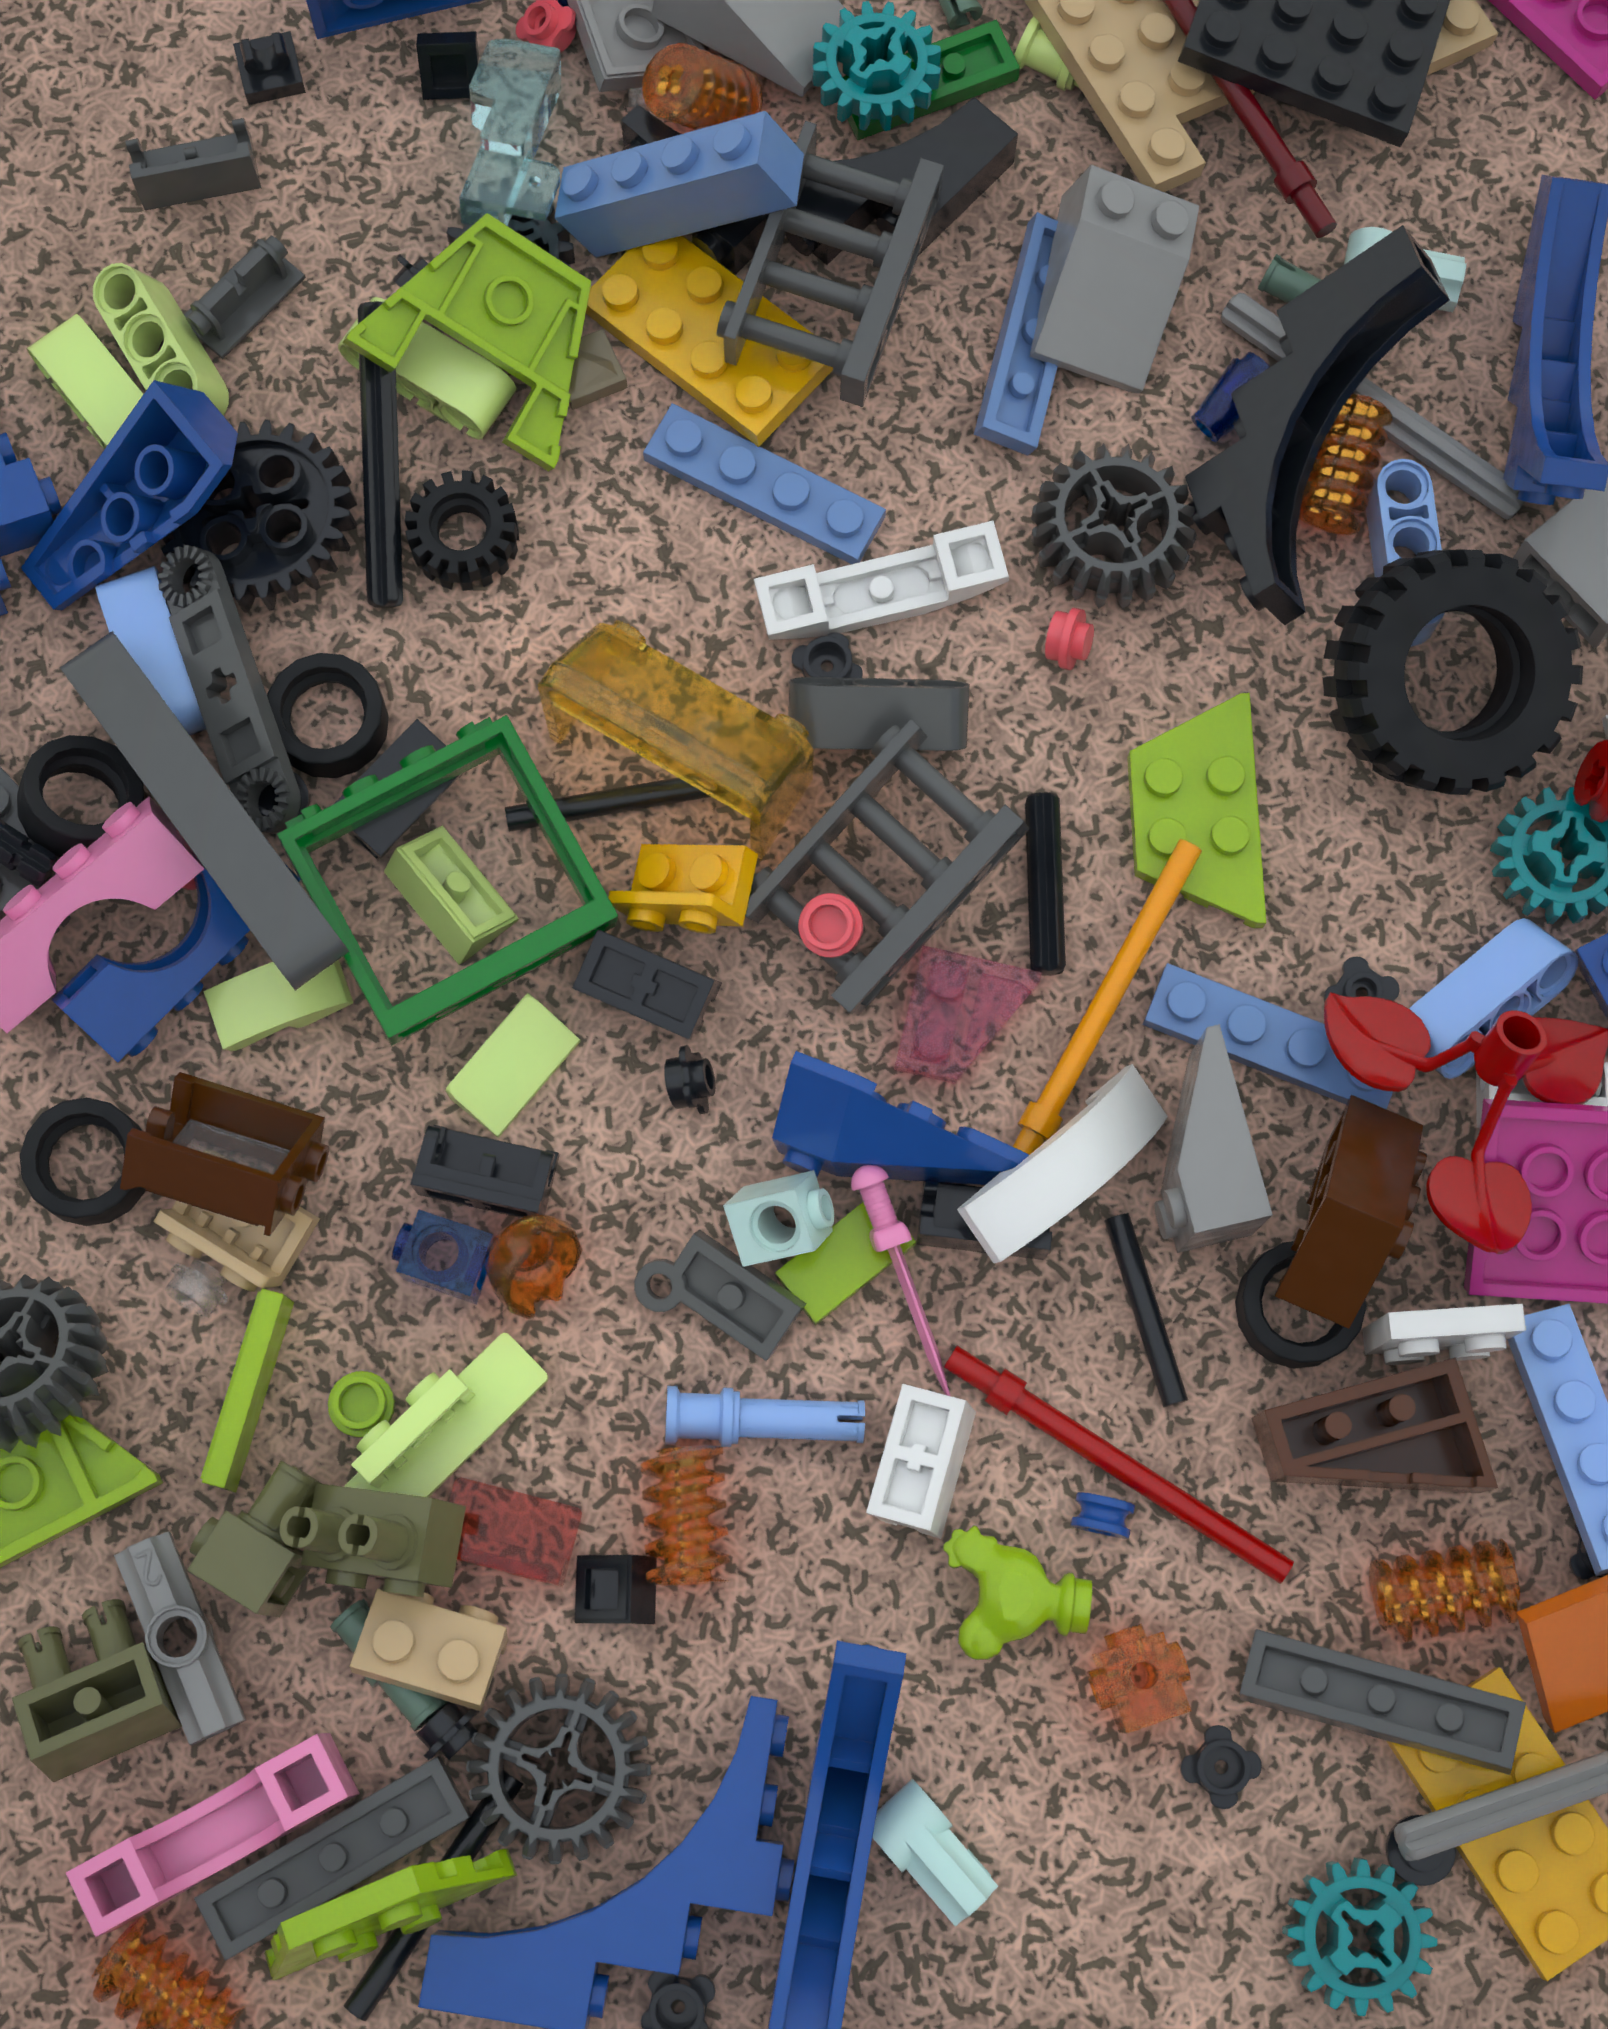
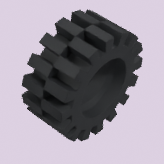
M462 470V481H454L452 471L442 473L441 476L444 484L438 487L432 479H429L422 484L425 496L422 497L416 492L412 496L410 504L413 512L406 511L404 520L407 527L405 533L417 566L422 567L424 575L432 582L437 577L440 579L442 587L451 590L454 582L461 584L462 591L473 590L472 582L481 580L483 587L492 584V574L497 571L503 576L509 569L507 560L509 558L515 560L518 552L516 540H519V529L513 504H509L507 493L501 486L495 490L493 479L484 474L480 482H476L473 471ZM466 512L481 518L486 525V532L482 541L475 547L466 550H454L447 547L440 540V528L450 516Z

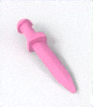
M863 1165L854 1172L851 1179L852 1191L860 1190L870 1222H872L873 1229L869 1235L871 1245L876 1252L888 1249L927 1358L945 1395L950 1396L939 1350L900 1244L912 1240L910 1231L903 1222L897 1220L883 1182L889 1178L887 1172L880 1166Z

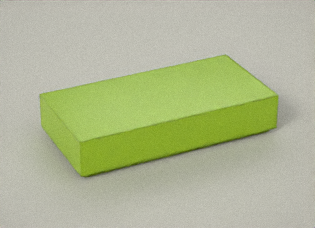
M864 1201L832 1226L833 1232L815 1251L796 1255L775 1272L776 1278L786 1290L807 1303L803 1311L815 1326L893 1264L888 1249L881 1252L873 1250L869 1236L873 1227ZM913 1237L912 1240L900 1244L903 1255L916 1245L917 1241Z

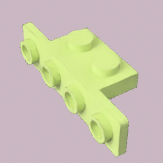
M508 1333L500 1334L458 1376L449 1369L441 1378L435 1372L425 1377L405 1399L411 1407L392 1425L387 1420H383L374 1426L356 1446L362 1454L351 1465L358 1473L344 1487L430 1497L548 1381V1374Z

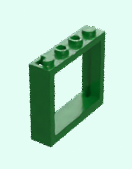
M507 715L494 722L488 717L475 725L473 721L468 723L456 733L459 740L438 751L435 750L433 745H428L410 753L399 762L401 770L380 781L376 775H369L352 783L342 792L345 799L324 810L318 804L308 806L301 810V815L285 822L287 829L277 833L279 841L309 897L350 951L343 956V959L391 1046L593 939L597 929L606 932L617 924L618 914ZM500 755L583 906L403 1002L392 1006L309 853L483 762Z

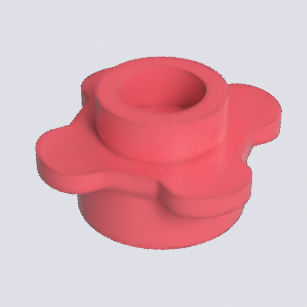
M536 0L527 8L524 16L518 20L516 35L522 41H529L533 45L534 55L540 59H546L551 55L559 54L569 47L575 37V11L569 6L563 7L558 0Z

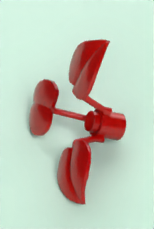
M1330 992L1324 1003V1025L1328 1041L1342 1066L1362 1083L1383 1091H1404L1413 1082L1416 1069L1429 1073L1469 1052H1473L1475 1070L1479 1077L1490 1085L1498 1086L1496 1095L1472 1148L1471 1161L1458 1156H1449L1440 1160L1428 1175L1426 1192L1434 1214L1456 1235L1489 1253L1494 1252L1500 1255L1511 1251L1521 1241L1530 1223L1532 1213L1530 1192L1525 1180L1516 1168L1507 1163H1485L1484 1160L1486 1148L1507 1099L1518 1081L1523 1078L1527 1090L1540 1101L1579 1105L1588 1102L1598 1090L1602 1080L1604 1059L1608 1048V1029L1573 1020L1533 1017L1522 1011L1511 1010L1501 1014L1486 1035L1473 1031L1465 1041L1434 1057L1426 1058L1425 1056L1431 1047L1430 1036L1421 1018L1412 1010L1384 998L1371 996L1346 997Z

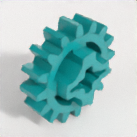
M864 1L862 3L861 15L854 17L850 11L843 8L840 10L839 27L830 23L823 25L822 42H815L813 47L814 65L812 81L813 86L821 87L820 102L823 106L838 103L837 120L843 122L851 114L859 116V129L866 130L871 119H879L884 131L891 130L893 116L899 115L903 121L909 124L914 119L915 105L924 109L929 108L932 90L939 87L941 48L938 45H931L933 29L930 25L915 29L916 12L910 10L899 18L894 16V2L888 1L882 13H874L870 2ZM906 51L912 57L916 70L911 68V59L904 55ZM838 61L843 64L842 73L849 76L847 81L844 80L839 72Z
M1550 787L1543 788L1538 794L1536 804L1528 797H1523L1513 808L1515 815L1507 813L1497 827L1505 836L1497 837L1490 847V852L1504 857V860L1500 861L1492 870L1493 877H1509L1511 881L1503 896L1506 899H1510L1521 894L1526 899L1522 913L1528 916L1539 906L1545 909L1546 923L1552 925L1561 917L1564 911L1567 912L1571 922L1577 924L1588 915V908L1598 915L1608 907V820L1601 823L1591 819L1589 802L1583 806L1576 804L1573 796L1574 787H1569L1560 800L1556 799ZM1551 819V825L1547 828V832L1535 830L1532 835L1526 834L1528 828L1534 824ZM1559 841V847L1562 848V854L1557 850H1552L1559 843ZM1562 856L1567 860H1572L1565 868V863L1562 862ZM1591 876L1597 877L1594 884L1589 888L1572 892V887L1577 883V878L1588 880Z
M1354 1857L1350 1874H1346L1338 1862H1327L1326 1872L1329 1880L1323 1883L1307 1874L1303 1881L1311 1893L1307 1901L1290 1898L1287 1903L1295 1912L1301 1914L1299 1924L1282 1926V1934L1299 1940L1300 1948L1293 1950L1286 1956L1288 1963L1293 1966H1308L1310 1970L1305 1974L1301 1982L1302 1986L1306 1990L1313 1992L1325 1984L1327 1987L1324 1993V2004L1335 2010L1343 2003L1345 1996H1348L1351 2011L1358 2016L1366 2015L1369 1999H1374L1378 2007L1386 2013L1394 2011L1391 1993L1398 1990L1413 1999L1417 1995L1414 1985L1409 1980L1413 1971L1430 1975L1433 1968L1426 1961L1419 1958L1421 1948L1437 1946L1438 1938L1423 1933L1420 1929V1924L1433 1916L1432 1910L1425 1906H1411L1410 1901L1418 1890V1887L1413 1882L1405 1881L1396 1887L1392 1886L1395 1879V1868L1382 1864L1376 1870L1374 1876L1371 1877L1370 1867L1366 1859ZM1365 1888L1374 1890L1380 1895L1377 1898H1372L1365 1906L1352 1905L1340 1893L1350 1889ZM1321 1914L1327 1921L1326 1943L1318 1950L1316 1945V1926ZM1342 1916L1365 1926L1372 1924L1366 1936L1372 1943L1370 1947L1378 1957L1355 1946L1348 1948L1354 1937L1348 1929L1350 1925ZM1401 1923L1403 1943L1398 1957L1394 1952V1929ZM1357 1967L1369 1968L1379 1979L1368 1983H1349L1339 1978L1343 1974L1347 1976Z

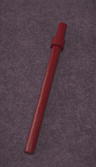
M1163 0L1179 27L1187 36L1196 10L1195 4L1192 0ZM1211 75L1275 173L1276 177L1273 183L1287 204H1295L1316 238H1322L1336 228L1337 222L1315 190L1317 180L1304 161H1296L1251 90L1242 85Z

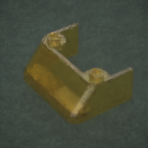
M619 620L614 621L612 625L598 623L551 663L537 685L550 739L561 745L577 719L748 817L750 819L751 850L758 854V859L762 861L813 780L814 749L807 741L809 732L801 723L784 714H777L775 718L648 646L645 637L638 630Z

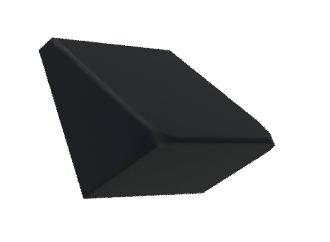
M577 1555L575 1623L655 1624L657 1558L641 1555Z

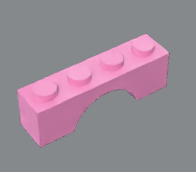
M150 796L137 807L132 802H128L117 809L102 826L106 833L88 848L82 843L72 847L53 866V871L56 874L39 889H36L33 885L26 886L5 905L3 912L6 916L0 920V1028L6 1033L10 1032L56 993V972L49 955V947L57 928L71 913L86 904L104 899L130 900L156 910L205 869L165 812Z
M316 1734L254 1768L243 1778L204 1801L152 1828L127 1838L66 1872V1875L95 1937L124 1926L360 1793L331 1734Z

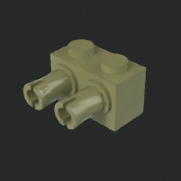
M280 1461L248 1513L241 1510L239 1514L225 1510L220 1520L211 1517L203 1525L191 1544L190 1553L196 1557L187 1571L255 1614L280 1618L312 1568L301 1565L302 1550L288 1546L282 1541L280 1522L289 1508L294 1506L312 1508L316 1483H322L300 1469Z
M316 1483L312 1508L301 1506L289 1508L280 1522V1536L286 1545L304 1549L301 1565L327 1570L325 1580L327 1584L366 1589L368 1576L384 1578L383 1592L423 1598L426 1584L452 1588L466 1506L429 1497Z
M120 1599L102 1602L107 1623L104 1616L99 1615L96 1606L87 1609L82 1614L84 1625L87 1626L97 1658V1662L73 1672L71 1671L62 1642V1633L58 1627L49 1626L38 1629L37 1632L41 1644L39 1642L35 1643L31 1633L20 1638L17 1643L19 1651L23 1654L33 1689L12 1697L13 1705L30 1761L52 1782H56L182 1727L157 1662L151 1657L143 1642L136 1644L126 1615L125 1603Z

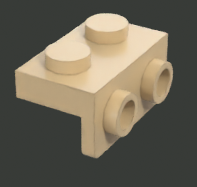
M176 1201L172 1209H160L154 1222L169 1231L166 1241L173 1247L195 1258H201L203 1253L224 1265L220 1274L225 1279L240 1288L255 1292L257 1287L264 1289L282 1285L320 1218L299 1207L294 1216L285 1214L271 1236L264 1235L265 1226H255Z
M377 1588L350 1664L351 1672L482 1711L499 1656L504 1654L508 1643L507 1627L497 1624L498 1616L487 1610L470 1605H461L459 1612L433 1605L435 1598L425 1592L422 1598L383 1592V1590Z

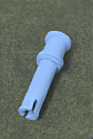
M667 1385L665 1445H675L678 1439L718 1440L721 1447H731L732 1444H738L739 1437L856 1441V1443H863L865 1423L839 1422L838 1420H863V1417H865V1401L740 1398V1391H734L733 1388L723 1387L720 1394L681 1393L678 1386Z

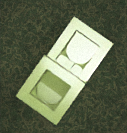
M339 960L296 991L274 962L240 974L203 991L222 1049L236 1051L247 1047L288 1026L295 1028L307 1026L353 1004Z

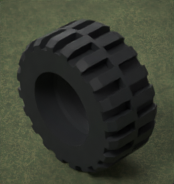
M1463 549L1419 552L1414 558H1399L1383 566V575L1381 577L1366 578L1354 590L1359 598L1355 606L1343 605L1334 623L1342 627L1343 630L1339 641L1327 640L1323 658L1335 660L1334 676L1322 677L1324 696L1336 698L1338 708L1332 710L1329 715L1336 731L1346 732L1351 737L1346 745L1348 749L1359 760L1371 762L1373 764L1372 771L1389 780L1402 782L1406 786L1449 795H1468L1471 789L1483 792L1504 787L1506 782L1505 776L1522 778L1536 768V761L1532 755L1535 752L1550 754L1562 739L1561 735L1554 731L1560 720L1572 721L1578 703L1568 700L1571 685H1582L1583 666L1572 665L1571 650L1582 647L1577 628H1564L1561 619L1567 616L1570 610L1560 595H1546L1543 592L1547 588L1548 583L1544 577L1534 569H1518V560L1500 553L1485 554L1482 550ZM1459 611L1473 616L1484 627L1492 641L1497 663L1495 685L1488 702L1472 721L1455 731H1438L1426 726L1418 718L1409 702L1405 688V664L1414 639L1430 620L1444 612Z

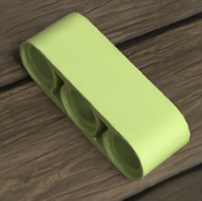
M115 263L103 268L93 285V300L145 390L148 389L153 380L189 389L193 386V390L204 392L224 416L229 405V392L226 384L169 289L162 282L123 263ZM164 340L163 345L158 352L159 346L161 342Z
M374 297L370 300V302H384L385 300L382 298ZM357 318V320L354 322V324L351 326V328L349 329V331L346 333V335H347L356 325H358V318ZM423 321L396 367L397 393L410 401L414 396L419 399L416 403L417 405L459 430L466 426L469 428L466 434L475 439L484 438L517 390L514 381L500 367ZM345 335L338 344V350L348 363L359 370V353L342 343L346 337Z
M75 314L26 349L47 379H52V386L81 422H87L89 426L86 428L102 448L105 449L141 399L143 393L78 314Z

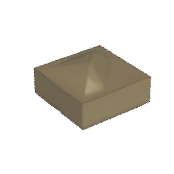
M604 329L581 337L578 358L574 360L569 394H571L569 404L572 410L628 388L625 374Z

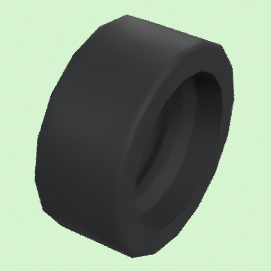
M317 653L297 659L277 675L267 693L291 766L312 777L339 778L358 772L377 756L387 738L389 715L377 681L362 664L344 655ZM324 683H340L352 689L361 699L364 716L363 724L359 731L344 744L329 749L312 748L302 743L294 734L291 724L292 707L296 700L311 687Z
M68 735L48 741L31 755L22 774L17 793L18 818L31 840L60 858L77 844L82 843L88 848L106 833L102 829L105 822L96 825L76 824L59 817L47 806L43 798V788L50 777L69 772L84 773L97 778L114 792L118 800V809L128 802H132L137 807L144 801L143 782L118 747L93 736Z
M86 1097L62 1101L39 1116L26 1133L20 1152L22 1180L36 1202L63 1221L91 1226L110 1223L131 1211L146 1192V1189L136 1187L122 1190L120 1189L121 1177L108 1192L97 1198L81 1200L69 1197L57 1189L50 1176L49 1159L53 1146L63 1134L75 1127L86 1125L106 1128L117 1136L125 1155L127 1134L132 1128L141 1130L135 1121L113 1104Z
M1293 1241L1283 1242L1263 1253L1241 1278L1235 1300L1238 1326L1250 1347L1269 1362L1293 1369L1314 1367L1333 1358L1349 1347L1361 1331L1367 1308L1366 1299L1349 1329L1335 1323L1325 1336L1312 1342L1297 1343L1281 1337L1272 1330L1264 1316L1262 1298L1265 1286L1274 1274L1288 1268L1296 1251L1291 1250Z

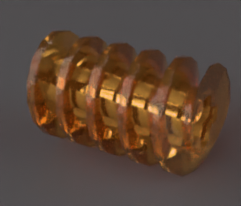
M685 43L667 45L657 52L647 65L642 80L644 101L647 108L656 117L694 130L759 113L763 105L761 84L751 70L731 60Z
M1352 394L1344 404L1319 449L1304 489L1299 515L1301 521L1314 528L1336 535H1353L1359 532L1362 521L1356 514L1365 511L1369 502L1366 495L1362 492L1371 490L1374 485L1375 478L1370 470L1378 468L1382 458L1376 449L1384 447L1388 438L1385 429L1382 427L1391 425L1393 420L1391 411L1383 403L1370 396Z
M704 1445L656 1450L655 1452L659 1453V1455L641 1464V1473L660 1479V1483L643 1490L642 1498L643 1501L662 1506V1509L644 1517L643 1520L645 1528L663 1533V1537L646 1544L645 1553L646 1555L664 1560L665 1564L646 1572L647 1582L660 1586L730 1582L712 1576L711 1570L730 1562L729 1554L710 1549L711 1542L728 1535V1527L709 1522L708 1518L709 1515L727 1507L726 1500L707 1495V1488L725 1481V1473L708 1469L705 1464L706 1461L722 1455L723 1447Z
M1501 1538L1496 1548L1487 1540L1475 1542L1471 1553L1462 1545L1449 1547L1445 1554V1559L1435 1549L1424 1551L1419 1559V1565L1409 1554L1397 1556L1393 1563V1571L1383 1559L1370 1562L1369 1582L1379 1624L1384 1631H1387L1388 1625H1394L1403 1642L1412 1641L1413 1625L1416 1620L1422 1622L1429 1637L1439 1636L1440 1616L1444 1615L1448 1617L1456 1633L1465 1632L1466 1611L1474 1612L1482 1628L1491 1627L1492 1607L1499 1606L1508 1623L1518 1621L1516 1612H1518L1520 1600L1519 1580L1511 1551L1507 1543Z
M144 1916L138 1918L123 1932L102 1958L92 1975V1978L99 1975L93 1991V1998L98 2003L105 2002L119 1992L121 1993L114 2010L115 2017L119 2020H126L142 2010L136 2029H160L162 2027L164 2029H231L246 2007L240 2008L231 2015L226 2012L233 1991L228 1985L211 1997L205 1995L204 1992L212 1973L207 1968L189 1980L183 1977L190 1957L188 1952L183 1951L166 1963L162 1959L169 1939L166 1934L163 1933L144 1945L140 1941L148 1921Z

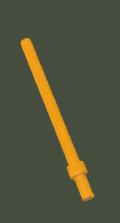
M1182 839L1178 841L1036 1103L1029 1101L1017 1123L1022 1130L1012 1147L1030 1155L1044 1141H1047L1058 1131L1063 1122V1118L1059 1114L1202 852L1196 845Z

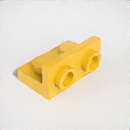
M641 844L631 891H609L608 898L614 909L627 916L626 923L644 931L661 932L665 924L679 925L689 931L704 934L715 933L717 926L743 927L758 854L745 845Z

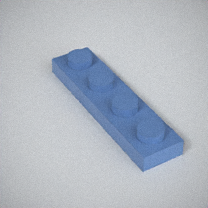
M1038 212L1027 224L974 435L1027 456L1038 447L1058 367L1055 364L1029 357L1036 330L1043 287L1049 267L1048 262L1053 237L1058 223L1057 220Z
M673 403L643 451L644 461L850 564L861 561L885 519V508L760 446L757 447L754 443Z
M1169 963L1164 967L1142 1025L1196 1045L1207 1027L1220 1024L1229 1059L1343 1104H1347L1350 1096L1354 1095L1387 1109L1393 1092L1370 1087L1353 1077L1335 1056L1323 1023Z

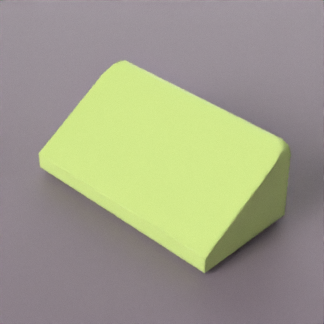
M443 825L395 848L384 870L387 877L458 965L472 957L519 919Z
M527 993L449 1083L445 1091L454 1103L499 1138L580 1043V1039L537 999Z

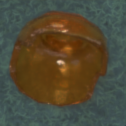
M530 1215L516 1220L503 1228L493 1238L485 1269L493 1292L509 1312L526 1319H531L535 1317V1303L541 1300L560 1301L562 1299L565 1279L577 1268L583 1250L576 1231L568 1222L548 1215Z

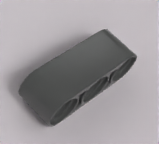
M793 678L789 681L787 743L804 748L872 749L888 729L894 725L902 729L911 719L927 735V739L917 750H962L967 747L970 684L960 681L936 679Z

